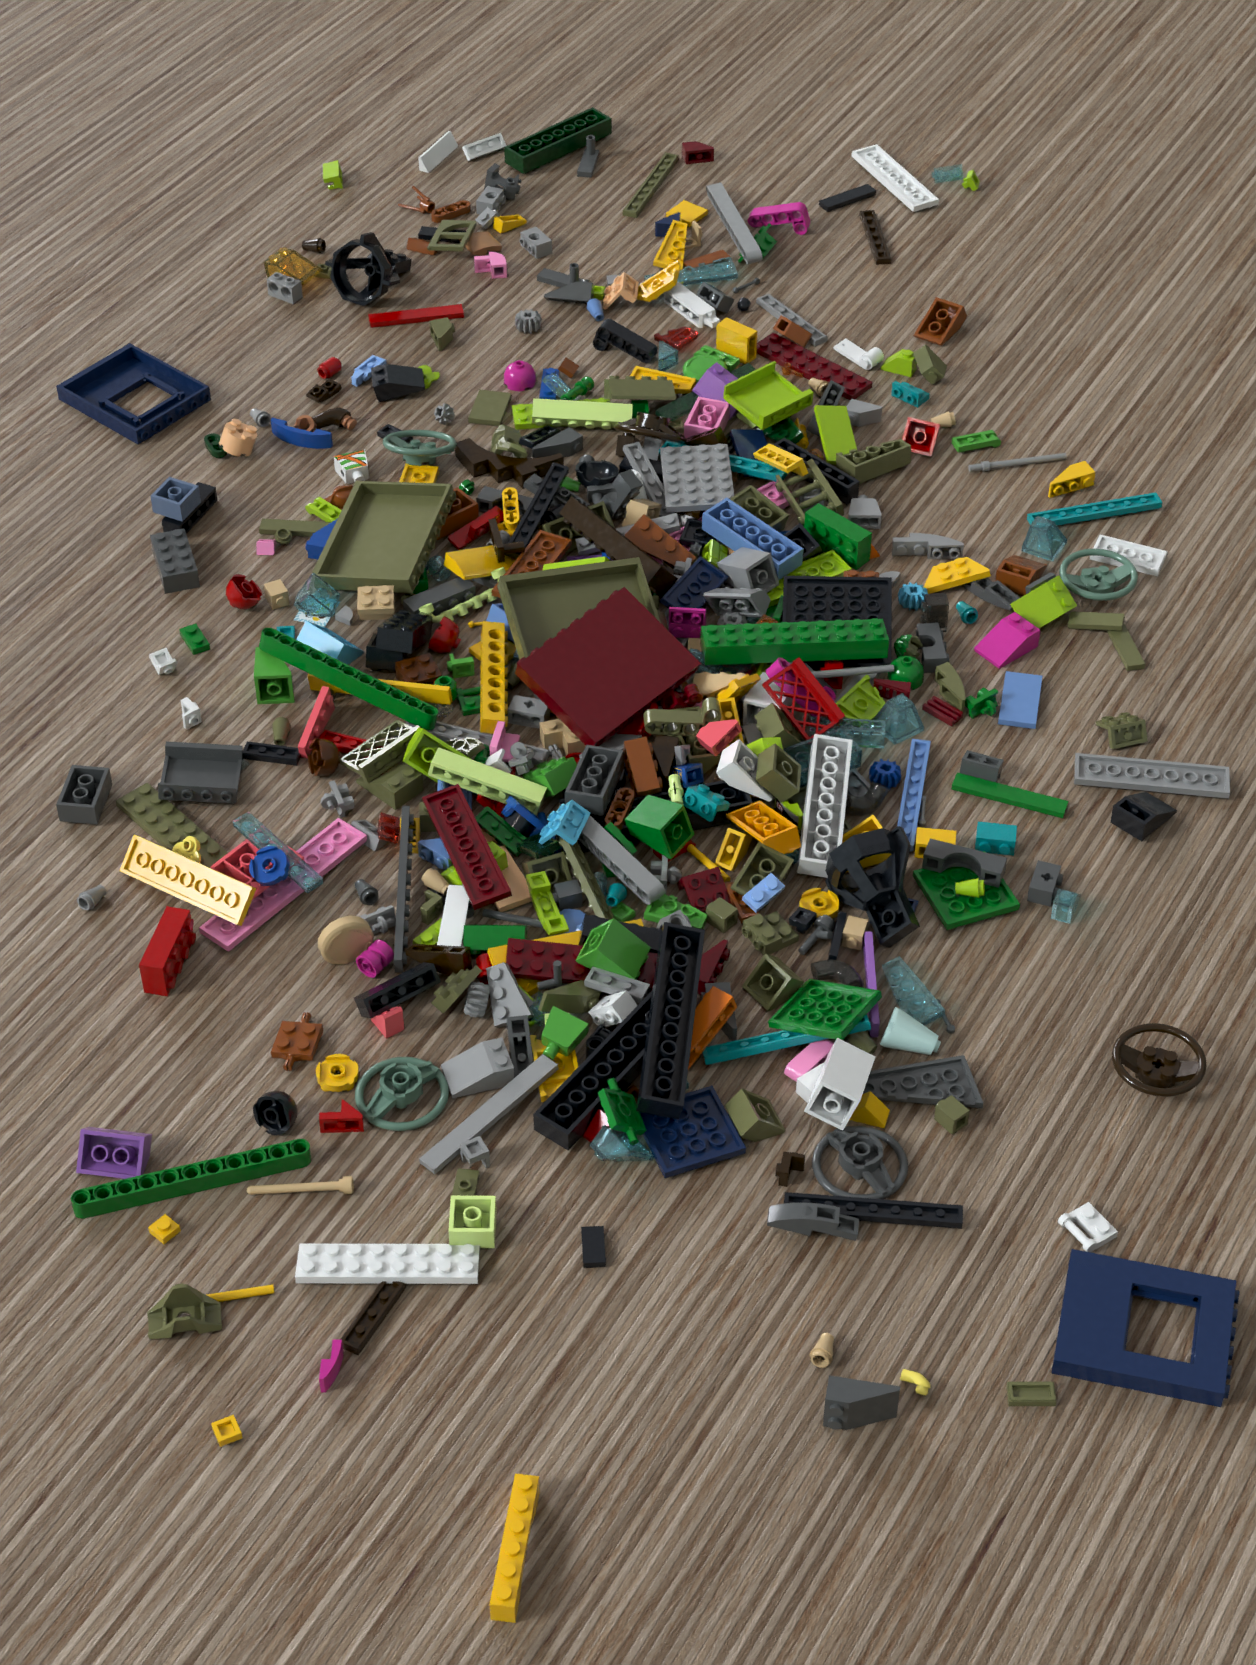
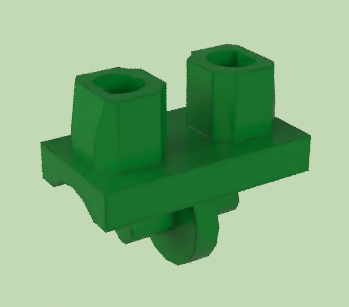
M982 688L977 693V698L971 695L966 697L965 707L969 709V717L973 719L985 713L989 716L994 715L998 706L996 701L998 690L994 688L988 691Z

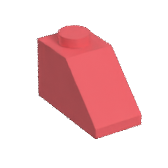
M736 719L709 722L699 730L696 737L700 745L716 757L742 731V728Z

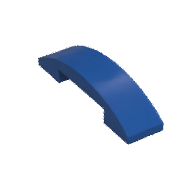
M271 418L272 433L287 443L314 449L332 448L333 446L332 432L320 429L310 432L287 426V421Z

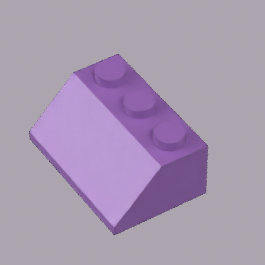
M716 362L707 369L692 391L703 398L727 402L723 399L724 386L738 378ZM730 405L729 420L739 413L732 405Z
M95 1127L81 1129L76 1173L122 1179L143 1175L150 1157L152 1134Z

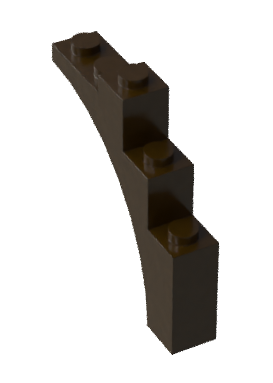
M470 438L457 442L455 447V457L473 477L490 473L497 483L513 478L522 489H524V482L533 474L541 478L545 477L553 462L564 465V456L561 453L539 458L507 457L485 450Z

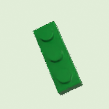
M488 806L475 817L478 825L502 846L504 845L516 857L530 844L526 837Z

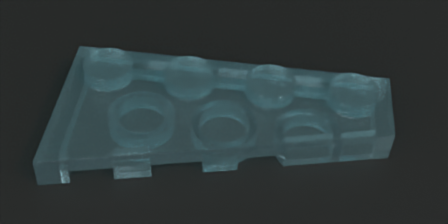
M900 956L882 965L885 977L900 1009L924 1026L945 1015V1009Z

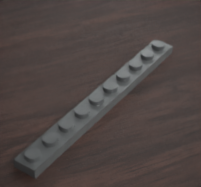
M402 806L394 948L395 973H403V964H407V955L404 952V948H408V936H405V932H409V920H406V917L410 916V905H406V901H410V889H407V886H411V874H408V870H412V859H409V855L413 854V845L409 844V840H413V829H410V826H414V814H410V806Z

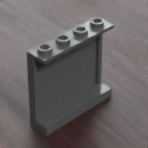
M166 741L161 782L158 783V798L161 800L236 804L243 762V746Z

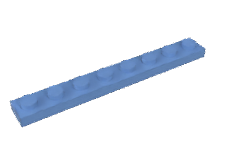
M912 739L897 824V826L902 827L911 845L910 851L914 850L931 741Z

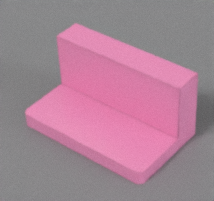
M497 722L489 748L490 756L503 748L505 753L502 761L509 762L513 758L510 752L511 746L520 741V735L506 733L505 722Z

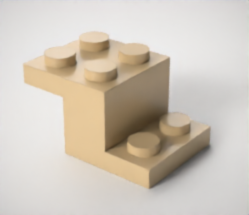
M394 585L358 587L357 612L359 620L389 619L394 615Z

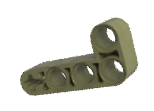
M714 697L706 698L702 703L701 711L649 709L643 714L645 730L649 734L696 736L699 730L709 722L720 721L719 701Z

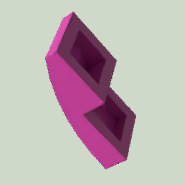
M342 1340L332 1341L331 1359H321L319 1375L321 1392H326L331 1387L339 1373L344 1355Z

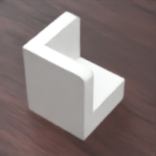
M503 748L489 756L485 765L507 773H511L512 770L502 761L505 753Z

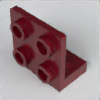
M719 866L684 876L677 882L679 890L685 889L690 905L702 912H706V907L709 903L714 902L719 897L731 904Z

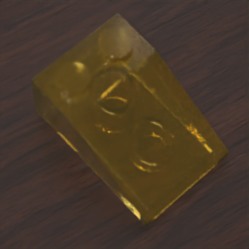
M286 247L278 249L276 253L270 255L263 262L267 278L275 272H279L300 280L301 285H304L322 271L319 266L295 250L287 249Z

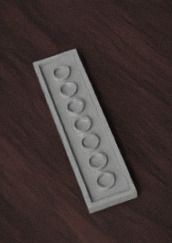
M1075 753L1074 784L1228 799L1230 796L1229 767Z

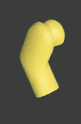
M907 1369L902 1370L900 1380L916 1384V1393L926 1396L928 1388H930L929 1381L918 1372Z

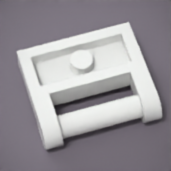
M1089 1202L1070 1213H1064L1058 1219V1223L1062 1227H1066L1076 1237L1086 1252L1096 1250L1116 1238L1118 1231ZM1073 1222H1076L1091 1239H1089Z

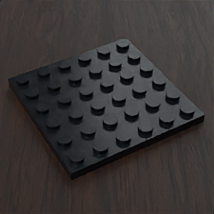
M784 576L782 622L883 619L889 638L887 658L834 661H843V667L855 668L891 664L892 578ZM825 660L803 661L810 667H824Z

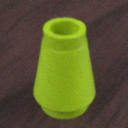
M979 878L956 882L955 891L956 894L980 898V896H985L984 880H979Z

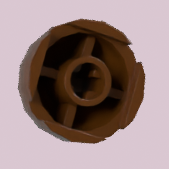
M313 739L309 749H313L312 755H308L310 773H315L314 776L320 777L334 773L340 764V758H342L339 749L330 740Z

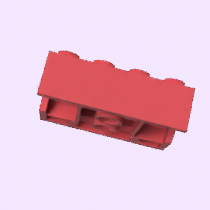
M260 828L210 868L257 888L253 896L254 899L270 887L261 886L251 876L249 871L251 859L254 860L257 856L256 852L267 846H275L281 849L290 861L288 872L302 862L304 856L288 845L280 848L270 841L265 830ZM270 862L265 869H271L273 864Z

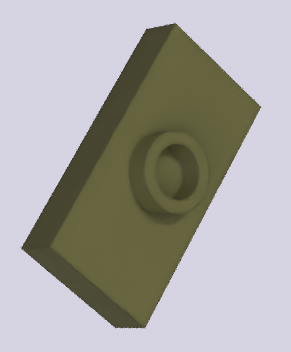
M458 1168L452 1195L475 1196L480 1171Z

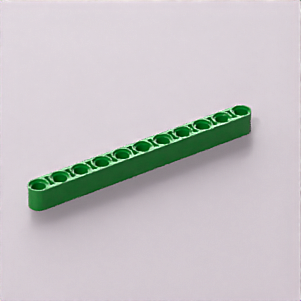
M264 628L262 630L259 648L262 651L415 726L418 725L425 730H433L435 728L439 712L434 706L276 629Z
M296 1139L79 1189L71 1195L73 1211L77 1218L84 1219L304 1168L311 1163L310 1144L305 1139Z

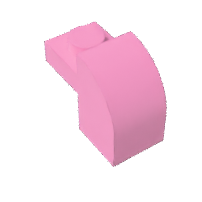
M489 252L487 256H474L475 273L491 272L492 279L507 278L506 259L502 254Z

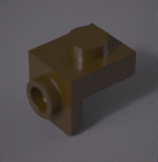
M783 1151L782 1161L777 1163L775 1176L779 1177V1186H788L791 1170L804 1171V1154Z

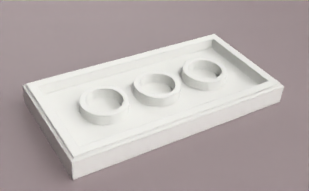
M1099 535L1094 546L1095 549H1105L1119 553L1130 560L1138 572L1157 577L1168 552L1105 535ZM1090 556V560L1118 567L1123 565L1109 557Z

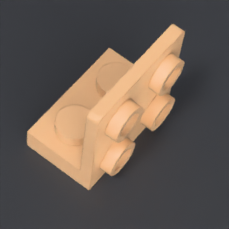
M625 272L620 276L618 275L613 284L607 286L604 290L603 309L606 310L620 295L625 300L634 303L637 300L639 282Z

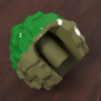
M910 634L901 635L894 642V650L897 657L911 656L917 658L920 655L917 652L918 648L923 647L918 636Z

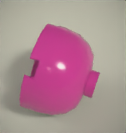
M515 361L505 369L504 384L513 391H525V388L528 387L531 389L536 384L535 370L527 362Z

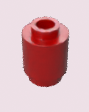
M335 357L329 358L319 365L317 369L318 374L323 379L332 377L341 371V361Z
M483 953L476 958V965L482 970L477 978L481 983L487 985L486 968L491 967L492 964L488 953Z

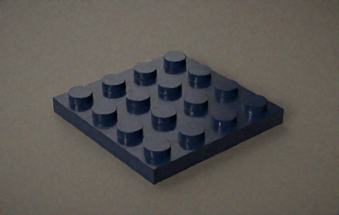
M713 1086L685 1093L684 1107L679 1120L640 1112L646 1128V1132L642 1135L664 1178L746 1153V1147Z

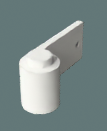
M846 338L833 348L866 370H870L884 359L883 352L879 348L874 347L866 352Z

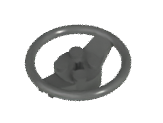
M847 1126L843 1131L836 1128L820 1140L813 1152L812 1168L819 1184L833 1196L885 1199L893 1195L903 1185L908 1173V1159L898 1141L884 1131L868 1126ZM880 1140L887 1143L895 1151L899 1159V1173L894 1182H892L883 1163V1145ZM830 1144L839 1151L838 1162L842 1169L856 1180L865 1178L876 1193L853 1194L831 1184L821 1169V1156L825 1148Z

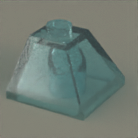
M1037 516L1029 527L1021 551L1054 562L1066 545L1067 539L1054 521Z
M313 572L297 593L294 606L307 616L333 617L340 593Z
M903 693L887 700L872 720V725L894 745L924 731L923 723L914 703Z
M607 1125L601 1128L589 1145L595 1151L594 1155L602 1161H653L654 1159L652 1153L640 1141L635 1145H630L625 1132L612 1130Z

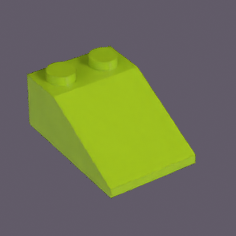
M1059 575L1010 604L1014 612L1037 628L1045 626L1077 606Z

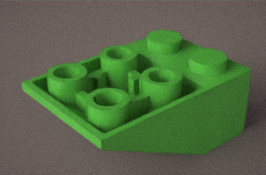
M564 756L557 760L544 761L537 765V769L534 771L530 770L522 774L523 779L547 787L545 797H549L567 788L577 763L574 757L566 759Z

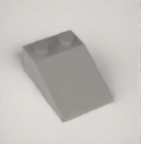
M503 1038L480 1042L441 1064V1069L447 1080L452 1098L502 1088L514 1079V1066Z

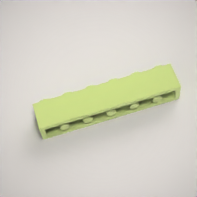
M533 398L532 423L539 426L551 424L556 427L568 425L573 428L585 426L590 429L594 427L611 429L618 422L632 419L633 404Z
M439 747L431 761L428 776L452 785L459 784L460 788L506 805V800L509 796H512L536 816L547 790L545 786Z

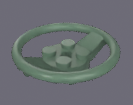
M431 430L398 431L385 436L383 439V445L386 449L402 454L403 461L406 460V464L421 466L423 462H429V465L434 464L436 457L454 452L457 445L456 440L452 436ZM413 436L432 437L445 440L450 444L436 448V443L434 442L420 443V440H411L409 444L400 438Z
M1094 548L1076 551L1063 560L1059 569L1060 578L1070 591L1095 601L1121 598L1129 594L1135 588L1138 581L1137 570L1130 560L1119 553L1105 549ZM1085 556L1109 557L1123 564L1110 571L1107 566L1084 568L1081 571V576L1066 573L1067 567L1072 561ZM1131 578L1125 588L1114 592L1115 587Z
M395 1057L375 1064L362 1075L355 1090V1102L363 1117L377 1127L392 1131L413 1130L430 1123L443 1111L449 1097L448 1083L440 1069L430 1061L427 1062L414 1057ZM382 1071L379 1081L380 1088L366 1107L363 1097L365 1086L375 1074ZM435 1078L440 1085V1098L437 1105L427 1115L409 1122H390L382 1119L394 1106L403 1109L415 1102L423 1094V1084Z

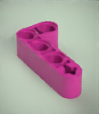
M802 202L754 208L748 218V224L751 227L767 226L769 223L771 225L792 223L794 231L799 235H804L811 223L807 207Z
M778 658L766 670L767 676L769 678L773 677L788 667L790 663L783 658ZM790 670L785 674L784 680L795 682V675ZM774 682L777 686L781 688V683ZM784 684L783 691L793 694L794 686ZM797 686L796 695L806 696V689ZM824 686L823 688L833 699V701H835L836 695L831 688ZM795 699L805 709L806 700ZM808 701V709L818 711L817 703ZM810 714L817 719V715Z

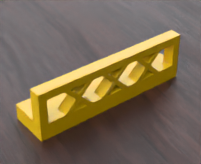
M767 444L753 453L754 458L786 473L792 471L801 476L808 474L803 458L772 444Z

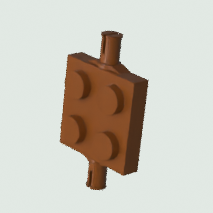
M306 1012L303 1013L300 1022L282 1021L271 1050L272 1058L285 1059L286 1062L283 1068L286 1071L288 1069L289 1071L292 1070L295 1061H312L324 1029L322 1024L309 1023L311 1014L308 1012L307 1014Z

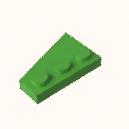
M664 894L647 906L644 912V920L659 923L660 919L681 910L689 918L690 925L693 928L704 929L707 922V914L689 904L684 905L677 901V897L673 895L668 896Z

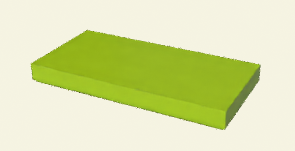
M815 405L814 412L826 462L836 464V453L842 452L844 455L849 454L850 450H857L847 407Z

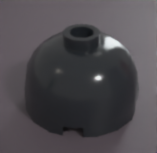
M282 1091L265 1093L257 1100L253 1107V1114L257 1124L269 1129L265 1131L268 1134L276 1136L284 1134L294 1125L298 1114L297 1105L293 1098Z

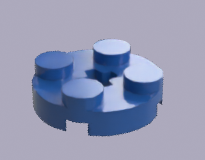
M275 846L261 848L256 852L257 856L254 860L251 859L250 874L261 886L275 885L288 877L289 858L281 849ZM270 862L273 864L271 869H265Z

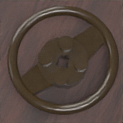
M638 412L637 418L618 422L614 425V428L619 431L682 444L686 443L684 435H681L669 425L670 418Z
M1149 1023L1132 1027L1119 1036L1112 1049V1061L1118 1075L1132 1088L1153 1096L1170 1097L1184 1094L1195 1088L1201 1082L1206 1072V1057L1199 1043L1186 1032L1170 1025ZM1140 1033H1167L1186 1042L1196 1054L1198 1061H1178V1055L1174 1051H1167L1152 1046L1145 1047L1144 1051L1141 1052L1125 1045V1043L1131 1037ZM1123 1065H1125L1127 1068L1135 1073V1077H1138V1079L1141 1082L1137 1081L1131 1075H1129V1073L1125 1070ZM1190 1080L1181 1086L1173 1087L1176 1082Z

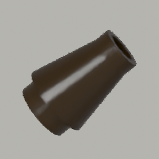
M321 238L303 241L302 248L303 250L321 253L326 249V242Z

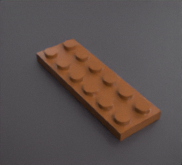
M540 530L525 548V552L519 555L504 575L543 570L544 564L559 562L572 545V539ZM496 584L492 589V596L501 598Z

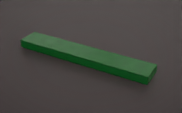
M958 772L951 790L1059 818L1064 817L1069 801Z

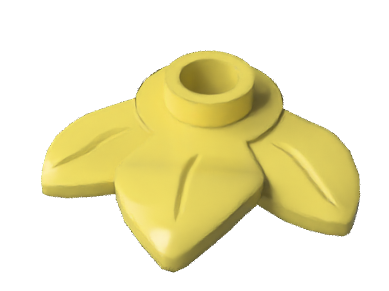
M187 836L183 842H178L172 849V851L200 863L201 861L199 853L200 842L193 836Z

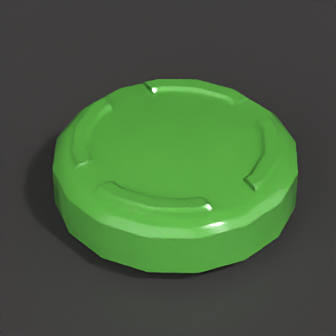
M707 354L697 355L684 363L683 376L695 378L697 384L707 369L716 362L726 370L727 366L716 356Z

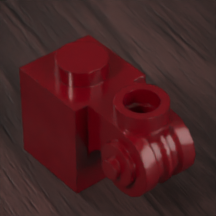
M689 684L685 686L684 694L671 690L660 700V704L666 710L693 707L696 703L702 701L703 694L700 693L696 684Z

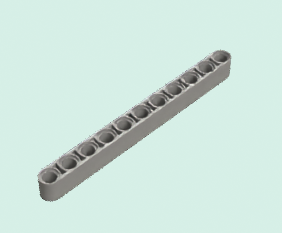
M719 182L706 186L708 198L746 264L763 261L760 247L722 183Z

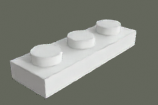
M499 133L465 145L462 149L467 160L470 161L504 149L506 143L502 134Z

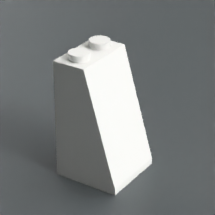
M762 672L760 675L761 680L751 688L744 698L743 725L756 724L757 721L754 715L771 703L778 707L762 686L764 682L770 679L765 672ZM774 682L769 685L773 691L780 692V687ZM782 696V703L786 706H792V698Z
M837 1038L828 1053L804 1112L843 1131L861 1100L875 1056Z

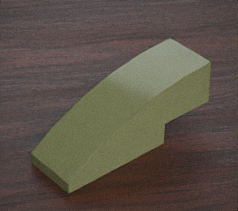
M949 662L936 666L935 681L940 685L939 694L953 707L964 712L966 699L960 676Z

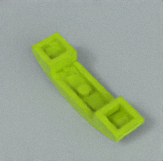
M546 872L527 874L526 881L529 893L544 930L549 936L569 932L563 914L560 915L550 891L551 884Z

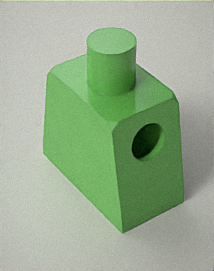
M553 1006L541 1036L542 1044L546 1046L543 1054L551 1060H554L557 1053L569 1056L587 1036L589 1023Z

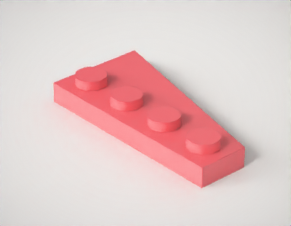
M322 686L298 744V750L302 758L308 759V755L313 750L309 749L312 740L319 738L335 710L333 695H331L329 687Z

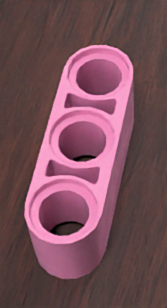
M829 1039L811 1042L788 1063L784 1074L797 1082V1078L825 1062L834 1042Z

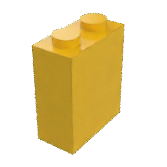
M727 317L717 324V350L739 358L740 362L745 365L756 359V330Z

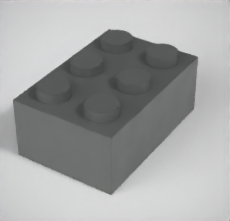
M71 766L56 804L60 821L98 824L112 787L109 768Z

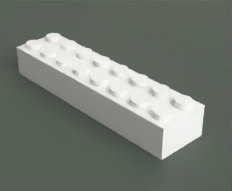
M814 734L810 751L797 873L828 878L825 870L829 853L842 844L853 740Z

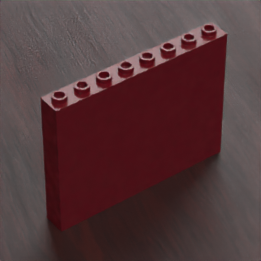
M623 587L619 591L615 590L607 600H601L593 610H587L582 618L575 619L567 629H561L556 637L547 639L542 647L535 648L527 658H521L516 664L515 674L585 746H601L647 711L652 703L659 702L671 690L676 689L697 673L701 663Z

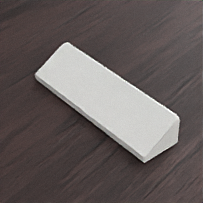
M451 131L444 134L419 157V171L429 173L458 147Z
M463 885L448 886L437 945L461 946L469 906V898Z

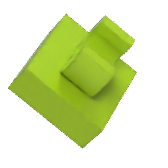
M974 170L968 171L962 185L964 189L968 187L972 191L978 189L980 181Z

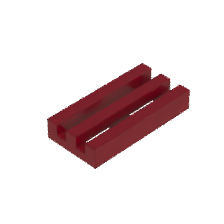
M933 696L932 700L929 699L927 704L924 703L922 706V710L951 727L963 718L964 712L936 696Z

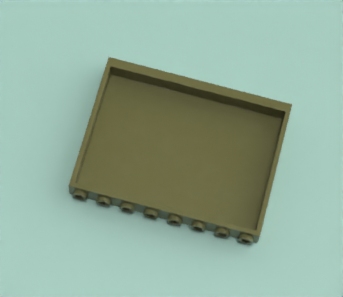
M356 481L311 573L315 589L358 591V587L394 585V592L413 593L419 583L421 574L424 572L426 562L429 561L430 553L435 547V542L440 536L442 526L445 525L446 517L451 511V506L456 500V492L453 490L452 484Z
M639 557L500 576L497 584L519 660L523 657L527 658L535 648L542 647L547 639L556 637L561 629H567L575 619L582 618L587 610H593L601 600H607L615 590L619 591L623 587L660 622Z

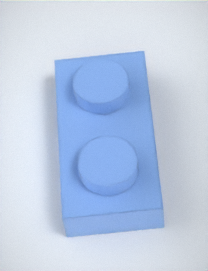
M770 873L742 897V900L757 913L785 889V885Z

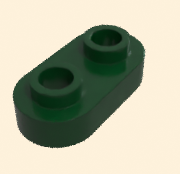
M212 433L204 437L205 447L213 457L223 458L227 455V452L223 450L222 444L219 445L221 437L218 434Z

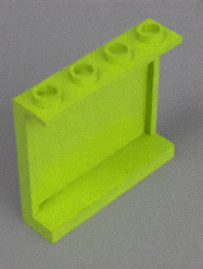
M775 361L724 386L723 399L761 430L811 406L813 402L814 392L811 389L802 392L775 371Z

